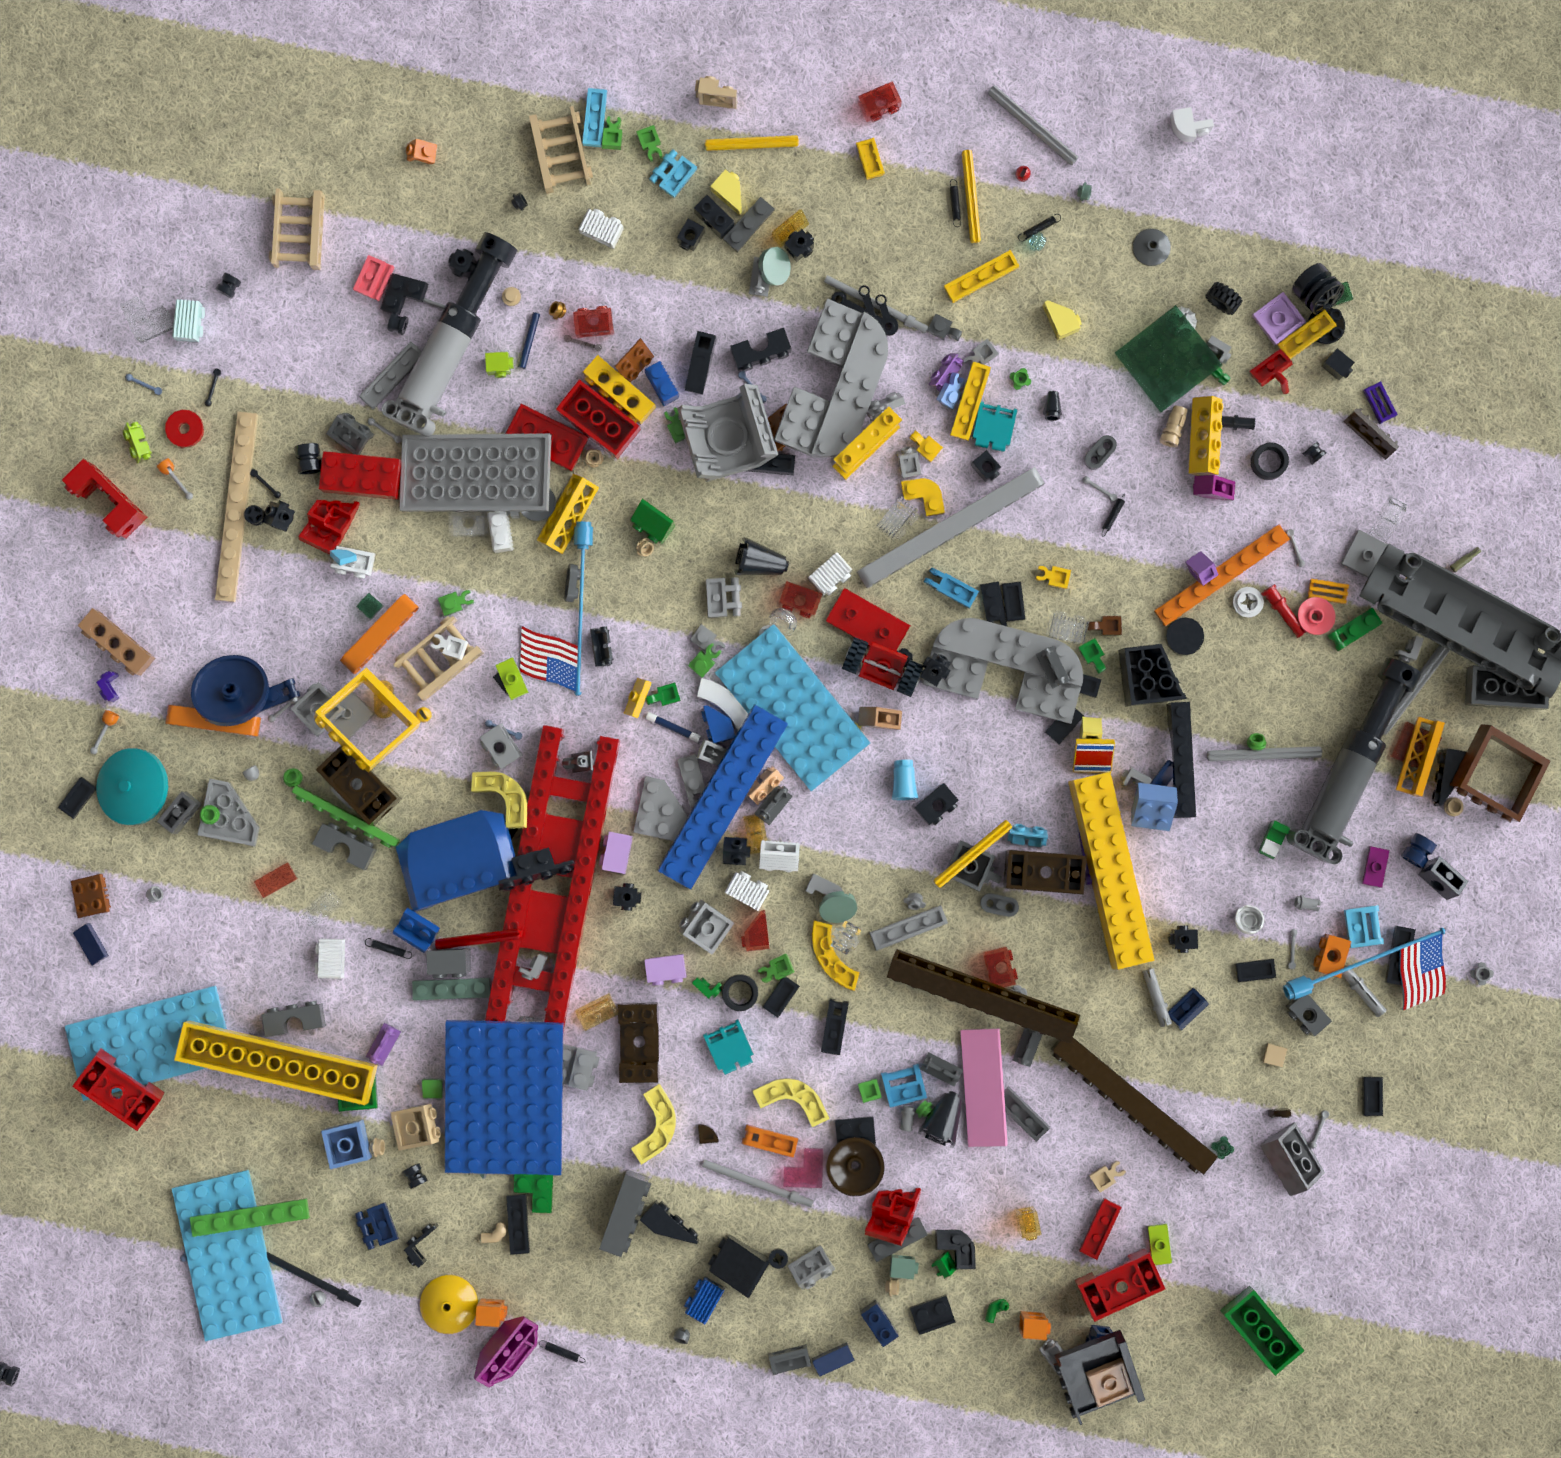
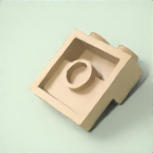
M712 76L700 77V80H696L695 92L696 98H699L700 105L737 109L736 89L730 86L720 88L719 80Z
M431 1103L391 1112L399 1151L439 1142L441 1131L439 1127H436L435 1119L437 1112Z

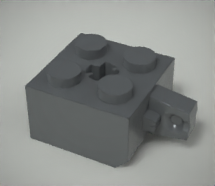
M959 840L947 868L973 846ZM984 851L972 861L973 870L969 869V872L966 870L967 867H965L952 880L980 892L984 882L988 884L989 880L1000 883L1002 876L993 872L995 868L992 867V863L996 856Z

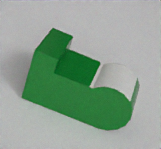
M1275 820L1271 821L1258 853L1273 860L1285 836L1288 835L1290 827Z

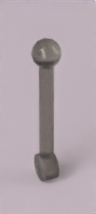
M570 335L564 336V341L567 343L574 342L595 348L596 351L602 350L601 344L595 345L573 339Z

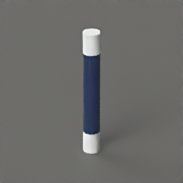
M648 712L646 716L647 720L697 743L701 737L653 713Z

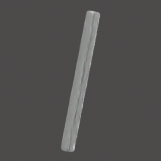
M994 85L988 91L990 97L1068 164L1073 165L1077 161L1078 156L998 87Z
M1439 645L1421 669L1422 675L1414 691L1404 692L1384 732L1385 735L1389 733L1449 653V649Z
M1293 747L1266 748L1262 750H1211L1207 753V759L1213 762L1322 757V748Z

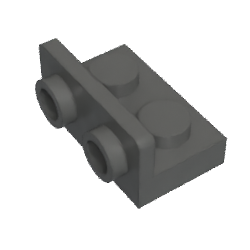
M349 413L337 415L326 433L356 455L361 454L368 440L375 435L368 426L360 424Z

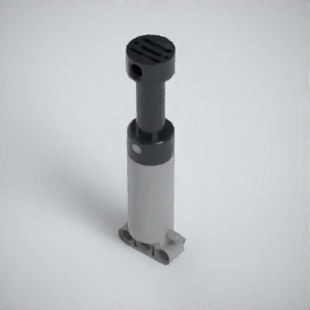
M488 232L483 233L475 249L481 256L456 304L453 302L446 304L396 402L388 400L381 408L383 415L393 422L426 437L431 436L435 432V424L430 420L432 414L434 413L442 417L446 415V412L442 408L437 407V404L481 322L476 313L500 267L509 268L518 251L507 241Z

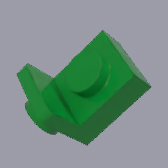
M697 977L692 982L708 999L711 996L715 998L722 991L719 988L722 985L720 982L712 990L709 988L711 984L703 977L701 979Z

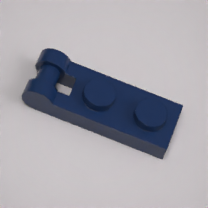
M294 678L270 687L267 702L260 712L291 701L296 696L297 698L300 697L299 691L295 688L296 682ZM288 688L289 694L285 695L283 689Z

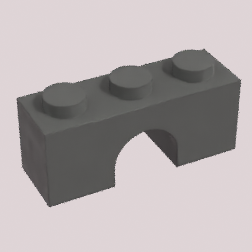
M329 822L328 825L322 823L312 845L328 853H333L339 843H345L350 849V855L346 862L362 870H367L377 849L373 848L374 844L365 839L362 842L357 840V835L352 832L346 831V833L339 831L340 827L334 823Z
M317 1001L305 1002L303 1007H298V1004L288 1005L286 1010L279 1011L278 1007L267 1009V1013L261 1014L265 1037L288 1033L287 1023L291 1017H297L301 1020L303 1031L326 1026L323 1003L317 1004Z

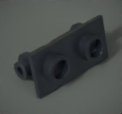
M607 626L590 629L595 667L611 666L614 658L612 657L611 647H608V644L611 643L610 630H608Z

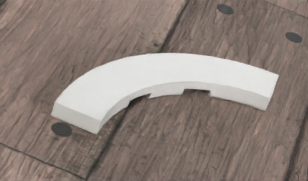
M701 678L697 697L708 700L720 707L730 717L737 731H739L748 716L746 710L728 689L713 681Z

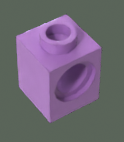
M1202 551L1186 561L1190 574L1202 586L1218 576L1214 563Z

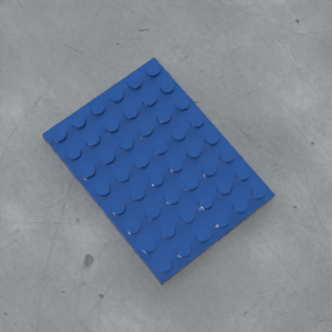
M446 1020L445 1173L562 1174L564 1023Z

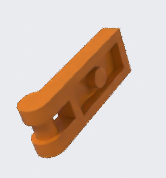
M746 1124L745 1138H742L741 1144L794 1158L799 1138ZM754 1133L759 1134L758 1141L752 1140Z

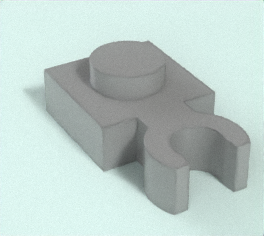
M986 339L972 350L975 355L966 357L964 363L972 360L977 363L981 361L985 365L999 353L990 341Z
M702 624L690 639L704 651L713 643L712 653H717L715 650L716 646L726 647L723 642L714 641L717 635Z

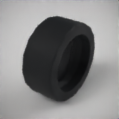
M1274 442L1260 445L1251 457L1253 472L1264 480L1278 478L1287 470L1289 465L1287 451L1281 445ZM1272 450L1279 455L1281 464L1276 471L1266 472L1260 467L1259 457L1264 451Z
M744 974L734 975L724 983L722 998L730 1009L746 1011L756 1003L758 987L751 977ZM742 981L750 986L752 995L748 1002L737 1004L730 999L729 989L735 982Z

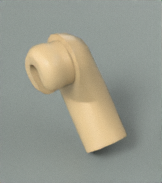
M499 1222L492 1233H481V1243L499 1242L507 1233L506 1224Z

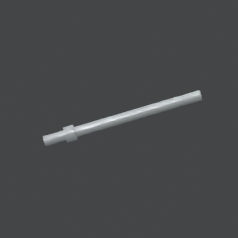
M827 275L825 283L864 302L858 290ZM871 298L873 307L880 310V306L876 304L875 299ZM887 306L890 316L904 322V325L909 328L913 327L926 333L928 326L917 321L911 315L907 316Z
M704 1160L702 1166L704 1168L787 1198L789 1202L795 1204L798 1202L812 1207L814 1200L799 1195V1192L785 1190Z

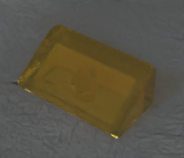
M799 209L772 231V239L779 247L784 246V243L789 240L788 237L794 231L798 232L809 225L802 209Z
M610 993L575 1010L577 1018L585 1031L618 1015V1009Z

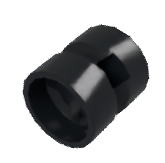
M306 443L294 447L295 456L299 459L296 463L298 474L309 475L321 472L322 462L317 458L320 456L319 444Z

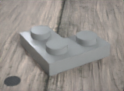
M893 392L886 395L885 399L871 401L867 415L874 421L888 406L891 409H895L906 403L899 392Z

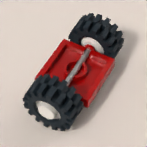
M854 637L851 647H849L845 656L846 659L842 669L856 675L862 660L863 666L858 675L859 677L893 691L898 679L902 677L897 692L911 697L923 670L922 664L909 660L905 671H903L908 656L875 642H872L867 656H864L868 642Z

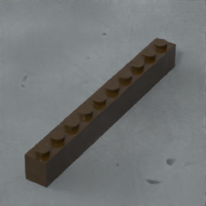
M898 949L895 951L887 974V978L895 982L907 984L912 988L943 997L951 1002H956L968 1008L984 1012L987 1015H993L1004 1021L1018 1024L1023 1028H1029L1062 1042L1071 1044L1078 1026L1080 1014Z
M1075 1038L1072 1039L1071 1044L1057 1040L1051 1048L1054 1052L1053 1057L1060 1062L1066 1061L1069 1064L1067 1068L1075 1075L1078 1072L1083 1075L1084 1078L1082 1080L1090 1087L1095 1085L1099 1089L1097 1093L1107 1100L1108 1097L1114 1101L1112 1105L1120 1112L1125 1110L1129 1113L1128 1118L1135 1124L1140 1122L1144 1126L1142 1130L1151 1137L1153 1135L1159 1138L1158 1143L1166 1150L1168 1147L1175 1152L1172 1155L1181 1162L1185 1159L1189 1163L1188 1168L1194 1173L1200 1172L1204 1175L1218 1158L1216 1154Z

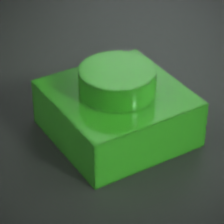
M876 1078L858 1083L863 1103L882 1098Z

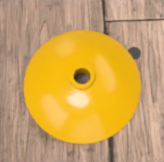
M456 1275L437 1277L422 1292L420 1298L422 1318L431 1329L439 1333L454 1334L461 1332L473 1322L476 1316L477 1294L472 1285L462 1277ZM444 1304H449L450 1310H446Z

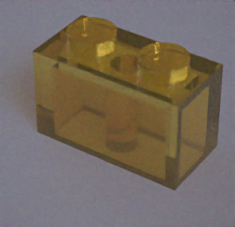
M1033 1206L1014 1210L1018 1233L1022 1239L1026 1238V1241H1030L1042 1235L1038 1213Z

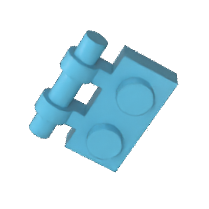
M672 149L669 154H665L662 158L663 161L658 168H654L649 180L654 184L658 179L663 180L659 187L675 198L696 172L697 166L683 156L676 161L674 158L678 153ZM669 165L672 166L673 168L670 170V172L668 174H665L664 171L666 170V168Z

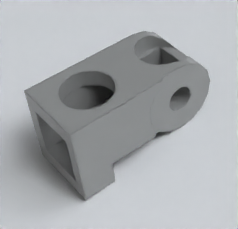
M814 873L805 890L811 894L817 890L825 895L843 891L837 884Z

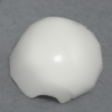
M1245 905L1237 910L1234 921L1240 932L1254 934L1263 927L1264 916L1257 907Z

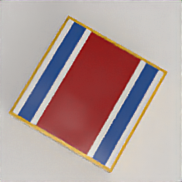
M1076 739L1072 766L1073 772H1111L1115 739Z

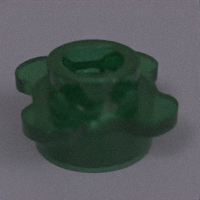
M1222 1136L1219 1141L1211 1144V1148L1216 1151L1219 1159H1224L1225 1156L1234 1152V1147L1228 1142L1226 1136Z

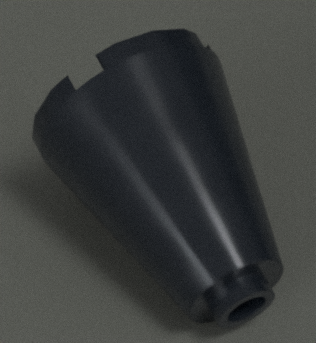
M742 538L744 544L740 543L735 564L739 566L738 570L734 569L735 575H782L783 572H787L789 561L786 560V556L751 539Z
M953 1091L944 1093L919 1128L918 1133L921 1135L924 1132L926 1134L925 1138L943 1146L946 1143H950V1148H954L962 1099L959 1098L960 1095Z

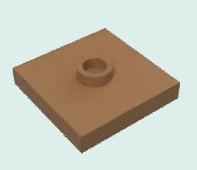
M1122 1358L1085 1372L1098 1408L1134 1393Z

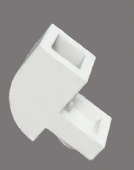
M1191 107L1172 110L1170 114L1174 134L1185 142H1194L1197 137L1196 134L1198 136L1208 135L1214 127L1213 119L1194 122Z

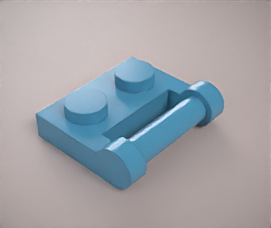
M919 1064L891 1073H881L890 1108L927 1098ZM911 1075L916 1076L914 1081L890 1087L889 1081Z

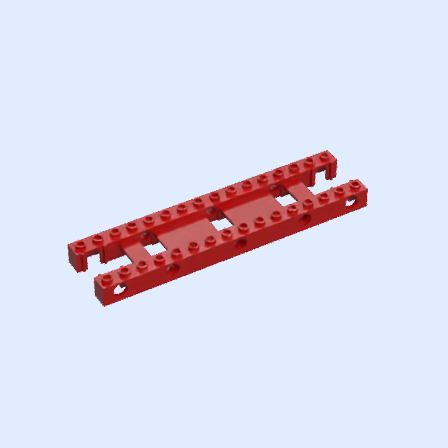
M543 725L527 805V828L522 830L518 856L549 847L554 864L570 860L574 861V868L570 873L566 875L557 874L572 878L569 897L535 891L532 888V884L526 886L521 884L515 886L510 891L503 930L521 929L523 937L518 940L500 942L485 1021H507L505 1020L507 1009L513 1003V1000H511L514 986L550 992L548 1004L544 1010L546 1011L544 1022L564 1023L565 1027L621 741L619 739L600 736L599 741H597L598 749L595 764L593 765L591 783L555 776L557 764L560 762L558 756L559 744L565 738V735H563L564 729ZM552 795L587 802L584 820L549 815L547 812L549 797ZM523 947L557 954L554 973L541 971L539 978H533V980L522 977V972H519L520 966L517 963L519 949Z

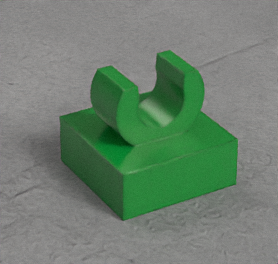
M949 1251L941 1254L931 1265L932 1267L937 1266L940 1271L936 1274L938 1277L943 1276L947 1278L956 1271L955 1262Z

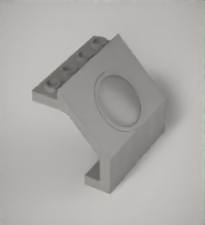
M743 384L739 387L741 393L708 405H681L677 408L697 478H705L706 482L760 467L778 455L758 385Z

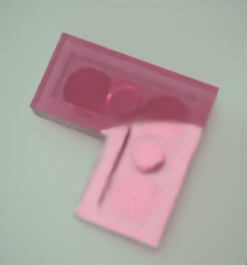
M804 1148L803 1167L784 1166L783 1187L822 1188L823 1148Z

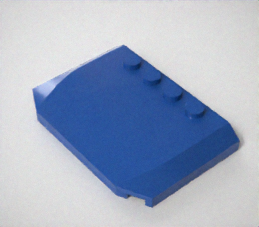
M480 810L411 832L396 847L411 908L414 912L497 886L499 880L516 876L511 862V858L516 856L509 830L506 828L505 816L501 813Z

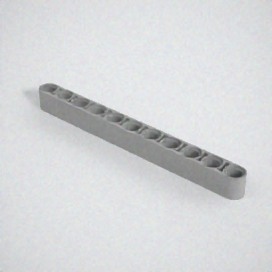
M1034 467L857 571V574L866 589L873 586L872 584L875 585L887 578L889 574L892 575L904 568L905 565H909L921 558L922 555L924 556L933 551L938 546L955 538L954 536L967 531L971 526L973 527L984 521L987 517L1004 509L1003 507L1006 508L1018 501L1020 497L1023 498L1045 483Z

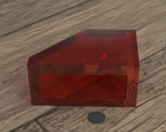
M765 910L760 911L745 930V936H741L742 948L746 947V951L770 949Z

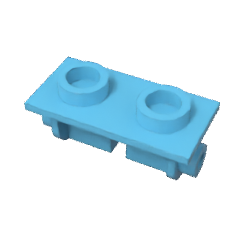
M1014 824L1009 830L1007 841H1011L1012 844L1024 845L1025 839H1029L1028 846L1042 848V846H1046L1048 832L1038 826L1029 828L1022 824Z

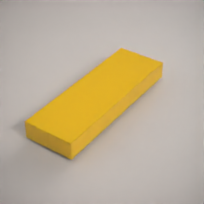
M1323 310L1277 345L1292 359L1337 325L1326 310Z

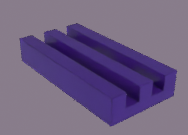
M1381 381L1363 390L1379 424L1398 415ZM1378 387V389H1379V391H1380V393H1381V395H1382V397H1383V399H1384V401H1385V403H1386V405H1387V407H1388V409H1389V411H1390V413H1391L1390 415H1388V413H1387V411H1386V409H1385V407H1384V405H1383V402H1382V400L1380 399V397H1379V395H1378V393H1377V391H1376L1375 388ZM1370 391H1372V393H1373V395H1374V397H1375V399H1376V401H1377V403H1378V405H1379V407H1380V409H1381V411H1382V413H1383V415H1384V418L1382 417V415H1381V413H1380V411H1379V409H1378V407H1377V405H1376V403H1375V401H1374V399H1373V397H1372Z

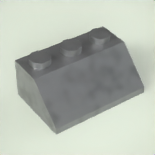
M1295 1122L1270 1136L1260 1145L1289 1196L1308 1191L1325 1173Z

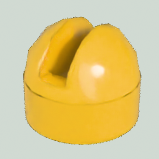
M421 707L416 711V718L420 722H428L432 717L430 709L426 707ZM421 710L426 715V719H424L420 714Z

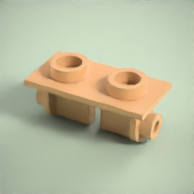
M773 766L768 767L759 776L762 780L761 783L757 780L754 781L747 793L757 805L784 779Z

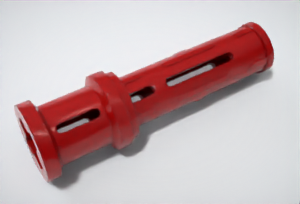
M1275 584L1261 593L1270 602L1271 608L1277 610L1297 638L1306 633L1300 626L1298 618L1286 604V598L1282 597L1276 589Z

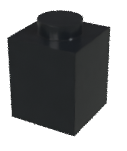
M1337 348L1321 367L1339 381L1342 377L1347 378L1353 371L1351 367L1355 362Z

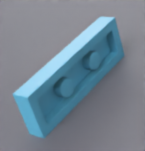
M588 88L583 146L602 148L607 90Z

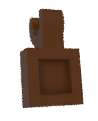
M1101 616V622L1087 623V631L1101 630V636H1121V616Z

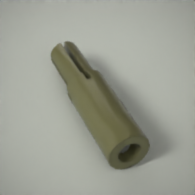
M1476 547L1470 553L1465 554L1454 564L1450 565V568L1453 572H1457L1469 563L1472 558L1481 553V549Z

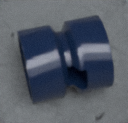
M1415 833L1410 840L1411 846L1405 848L1401 857L1412 865L1423 869L1429 860L1427 856L1433 854L1437 845L1425 836Z

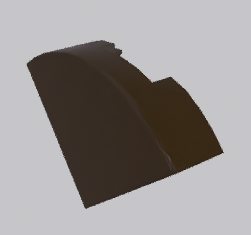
M1288 1108L1268 1110V1116L1271 1118L1292 1117L1291 1110Z
M698 1124L699 1144L719 1142L716 1132L711 1127Z

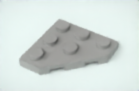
M645 776L634 833L674 841L688 816L665 780Z
M209 779L204 806L213 805L217 807L220 817L214 824H205L201 820L198 835L256 846L260 827L231 783Z

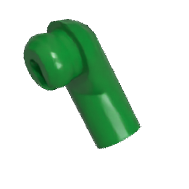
M1005 1299L991 1302L984 1321L994 1323L996 1313L1007 1311L1009 1303Z

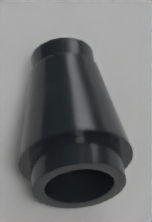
M1049 391L1043 411L1046 420L1056 421L1062 415L1059 392Z

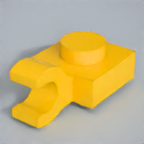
M916 430L910 436V439L919 445L916 451L930 463L943 448L932 437L928 435L924 439Z

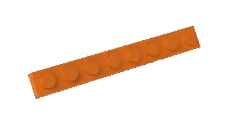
M1278 524L1216 568L1218 576L1204 586L1196 581L1154 611L1162 624L1167 626L1285 544L1290 538L1280 524Z

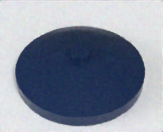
M226 655L210 661L197 673L191 687V699L198 714L206 721L219 726L239 725L255 717L265 706L270 690L269 681L263 668L253 659L241 655Z

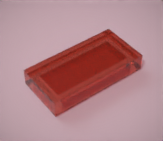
M289 862L257 879L254 883L262 897L266 898L298 878Z

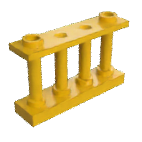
M888 406L833 459L836 463L832 467L847 480L900 429L898 424L902 419Z

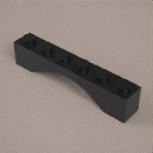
M1171 702L1166 705L1172 748L1173 787L1177 788L1178 801L1174 818L1196 817L1190 702Z

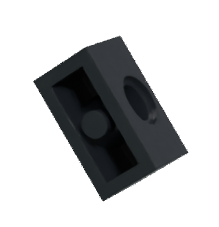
M708 195L694 207V214L721 240L734 227V220Z
M942 783L915 806L914 809L928 825L933 823L935 826L943 819L942 814L946 811L950 813L958 806L956 803L959 800L947 785ZM935 800H939L943 804L940 811H935L932 807Z
M1441 856L1429 860L1418 874L1446 900L1459 896L1469 882Z

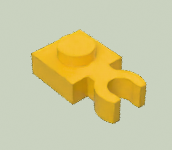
M1045 566L1038 567V570L1044 572V576H1036V580L1044 581L1047 579L1049 580V586L1067 589L1071 570L1052 566L1051 571H1048Z

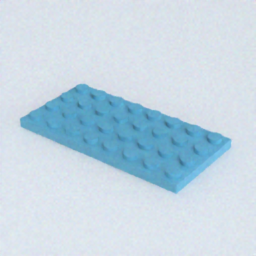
M775 624L715 672L748 714L753 705L756 704L788 723L775 748L810 791H813L871 743Z
M216 986L66 1025L65 1030L77 1078L100 1048L116 1058L114 1066L142 1085L205 1069L204 1067L174 1061L183 1022L190 1020L227 1029ZM120 1088L112 1089V1093L122 1091ZM81 1093L83 1101L89 1100L88 1097Z
M249 1170L172 1188L205 1341L281 1324L282 1317L270 1263L267 1259V1249L261 1226L192 1237L191 1216L257 1206Z

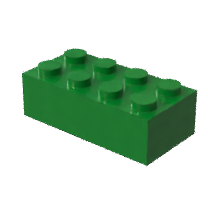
M1251 1286L1244 1289L1220 1310L1275 1376L1305 1351Z

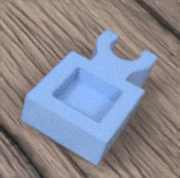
M952 372L949 384H944L936 400L947 408L954 409L962 394L959 389L965 384L966 379L960 378L958 373Z

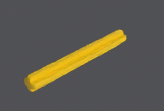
M797 135L705 140V149L707 151L797 147L799 145Z
M963 150L962 163L970 242L979 243L981 237L973 156L971 150Z
M1004 820L933 880L936 886L941 888L1007 833L1012 828V825L1007 820Z

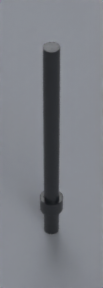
M267 1252L269 1262L337 1296V1299L342 1302L347 1301L356 1307L360 1306L362 1300L349 1294V1291L343 1288L339 1289Z

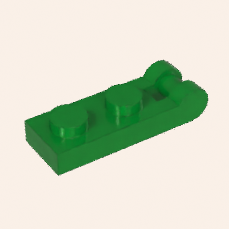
M1372 607L1327 636L1330 640H1333L1336 645L1335 649L1338 652L1377 628L1383 622ZM1342 633L1346 638V640H1344L1343 642L1339 637V635Z

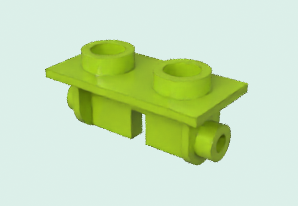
M127 422L123 430V436L130 443L129 452L132 459L135 458L137 464L141 458L144 460L150 459L152 453L147 441L139 442V440L145 439L142 426L138 422L131 423L130 427Z

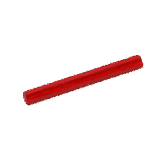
M510 929L440 938L435 940V948L448 949L518 940L523 937L522 930Z

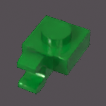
M1096 638L1078 647L1087 665L1093 662L1098 674L1105 671L1106 667L1100 658L1105 654Z
M675 682L657 687V694L646 697L648 705L661 701L662 707L681 701Z

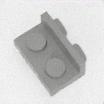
M821 1245L788 1265L789 1270L801 1289L812 1288L816 1281L832 1275V1271L835 1270L834 1265L830 1262Z

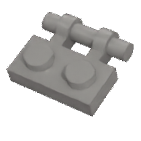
M725 578L706 579L708 618L727 617V609H733V616H741L742 602H740L739 595L741 591L739 579L731 578V585L727 586ZM726 592H732V602L730 603L726 601Z

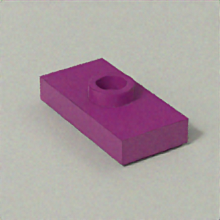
M1369 846L1362 884L1379 888L1383 887L1390 850Z

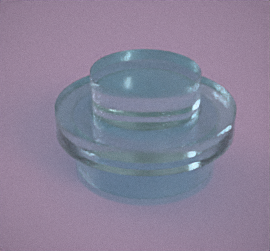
M1041 232L1034 234L1030 239V249L1033 251H1041L1046 243V237Z

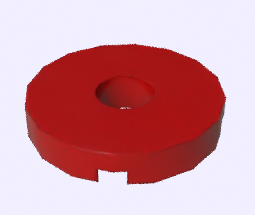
M181 409L175 411L168 417L165 424L167 438L174 445L182 448L195 446L204 435L202 419L190 410ZM188 424L190 427L189 431L182 434L180 432L181 425Z

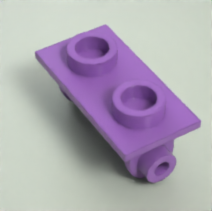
M950 353L946 355L941 362L942 365L939 370L932 374L929 385L937 386L936 389L939 392L945 383L949 384L950 377L948 374H952V372L958 373L963 366V360L957 357L958 354Z
M384 1023L366 1055L370 1059L369 1061L383 1066L401 1031Z

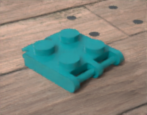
M981 401L972 439H976L975 446L988 448L990 442L992 443V450L1004 452L1006 446H1010L1018 409L1010 410L1001 408V405L992 406ZM983 408H988V409H992V410H996V411L993 412V411L983 410ZM1001 411V412L1011 413L1012 416H1011V415H1007V414H1002V413H999V412Z
M739 1019L724 1028L723 1026L719 1027V1030L708 1035L707 1033L703 1034L718 1070L722 1069L724 1075L737 1070L736 1062L739 1063L740 1068L753 1063L751 1056L754 1053ZM737 1026V1028L732 1029L731 1031H728V1032L725 1033L726 1030H729V1029H731V1028ZM720 1033L722 1034V1035H719V1036H717V1037H715V1038H713V1039H709V1038H711V1037H713V1036H715V1035H717V1034H720Z

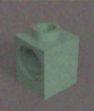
M891 1254L890 1277L914 1280V1274H918L919 1263L915 1262V1257Z

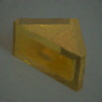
M755 814L744 816L751 854L760 853L761 841H767L764 821Z

